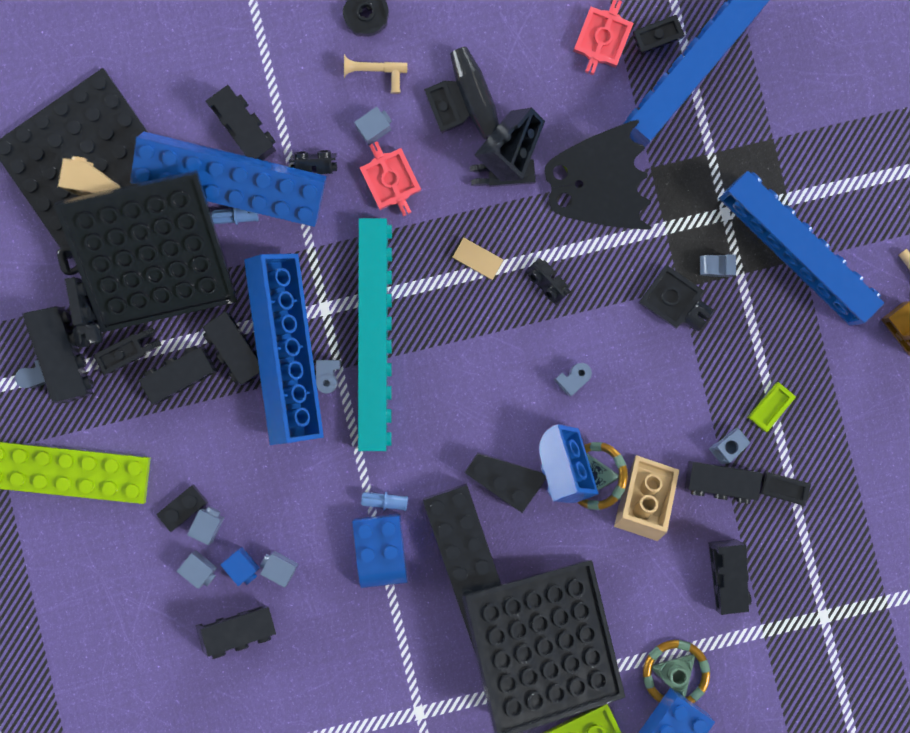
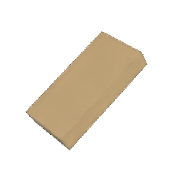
M466 238L462 239L452 257L490 280H493L504 261Z

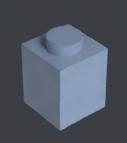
M375 107L356 120L354 124L366 143L371 145L391 131L389 123L392 121L385 110L380 112L378 107Z
M209 506L207 509L202 508L198 511L187 535L209 545L213 543L225 517L220 516L221 512Z
M194 551L176 572L199 589L203 585L208 586L216 577L214 571L217 567L198 551Z
M274 551L271 555L266 554L260 565L263 568L260 575L285 588L299 564Z

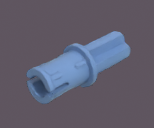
M237 208L212 211L214 224L235 223V225H238V222L259 221L258 213Z
M363 492L361 505L379 507L383 508V510L386 508L407 510L408 496L388 495L387 492L385 494Z

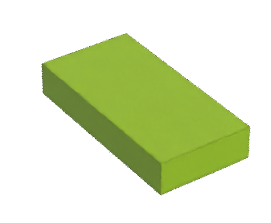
M776 382L747 418L764 432H768L796 396L779 382Z

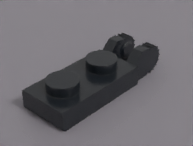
M530 159L523 179L501 181L484 164L470 166L471 172L488 171L489 179L475 178L471 180V186L489 185L490 187L534 184L536 182L534 159Z
M149 328L137 335L133 334L94 354L93 356L103 376L117 371L146 356V353L162 345L160 340L153 341L145 347L140 342V340L152 336L155 333L154 328Z

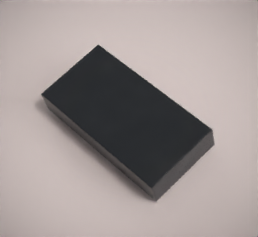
M765 471L759 494L806 506L811 484Z

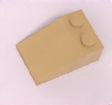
M72 156V160L63 158L58 187L71 194L84 196L120 188L121 186L93 167L94 164L87 162L85 158Z
M636 455L628 476L625 491L618 506L614 527L655 541L662 538L668 530L679 470Z

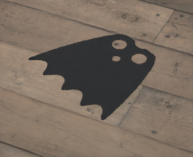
M639 120L619 125L587 138L559 153L546 164L545 177L546 181L551 185V193L548 198L553 212L570 219L597 225L643 230L651 229V226L644 223L639 216L640 211L650 205L651 201L641 196L637 190L639 183L646 179L648 174L638 170L634 165L635 158L644 151L645 146L633 142L630 138V133L638 125ZM563 165L567 168L568 174L564 179L554 177L553 170L556 166ZM581 180L583 182V186L581 188H577L575 186L576 181ZM562 193H567L571 196L572 202L567 207H561L557 203V197Z

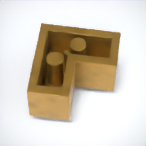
M907 301L893 309L881 321L910 356V301Z

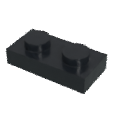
M677 15L642 27L632 33L640 54L683 39L685 36Z
M191 485L156 515L167 529L173 532L207 504L208 501L195 485Z

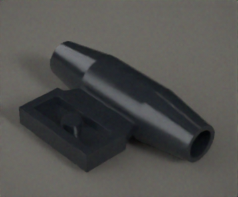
M461 47L450 53L456 81H442L424 90L441 133L463 125L470 117L483 139L487 140L499 126L496 107L481 69L469 49Z

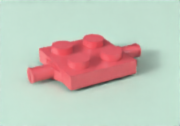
M613 0L609 11L590 7L574 48V52L590 59L585 70L587 74L591 66H593L590 75H594L598 63H604L616 68L633 26L632 22L618 15L622 4L621 0L618 1L616 8L614 7L617 0Z
M374 142L377 151L373 143L369 147L375 158L370 163L360 167V170L379 209L382 210L390 205L398 204L402 216H406L407 214L403 207H405L408 214L412 212L406 200L411 195L420 192L421 188L401 148L391 153L383 154L379 143Z

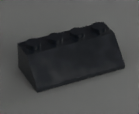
M55 306L23 313L22 315L52 403H70L93 395L92 388H94V384L84 368L86 367V360L74 344L73 333L69 324L72 322L69 312L62 307Z

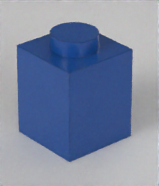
M243 547L221 564L222 568L237 586L243 582L248 585L257 577L255 572L260 569Z

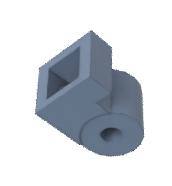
M736 254L700 256V275L713 277L735 276Z
M38 360L34 361L35 368H22L18 370L15 376L17 385L22 388H36L46 384Z
M316 360V385L320 392L331 393L338 387L335 370L341 369V360Z
M578 363L572 366L567 377L561 373L554 381L570 397L591 378V368L585 363Z
M737 427L719 442L712 445L709 450L721 465L731 463L750 444V441Z

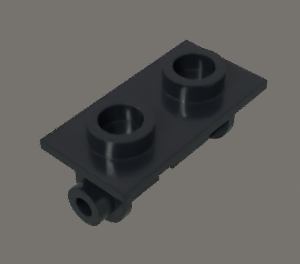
M330 150L317 151V154L309 155L307 151L295 152L294 155H291L289 163L294 162V165H291L292 168L312 172V166H316L317 174H333V172L337 171V162H332V160L336 159L337 153H331Z
M539 258L525 271L530 280L537 284L544 292L546 298L555 305L571 292L568 289L569 285L559 275L554 279L550 277L555 271L546 260Z

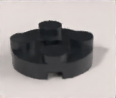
M347 0L343 7V17L347 27L356 36L369 37L378 34L387 26L389 8L386 0ZM365 7H367V10L373 11L368 18L360 16Z

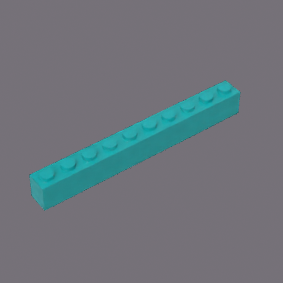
M359 218L358 451H387V446H392V432H388V423H392V409H388V400H392V386H388V377H392V363H388V354H392V340H388V331H392V317H388V307H392V294H388V284H392V271H388V261H392V248H388V239H392V225H388L387 218Z

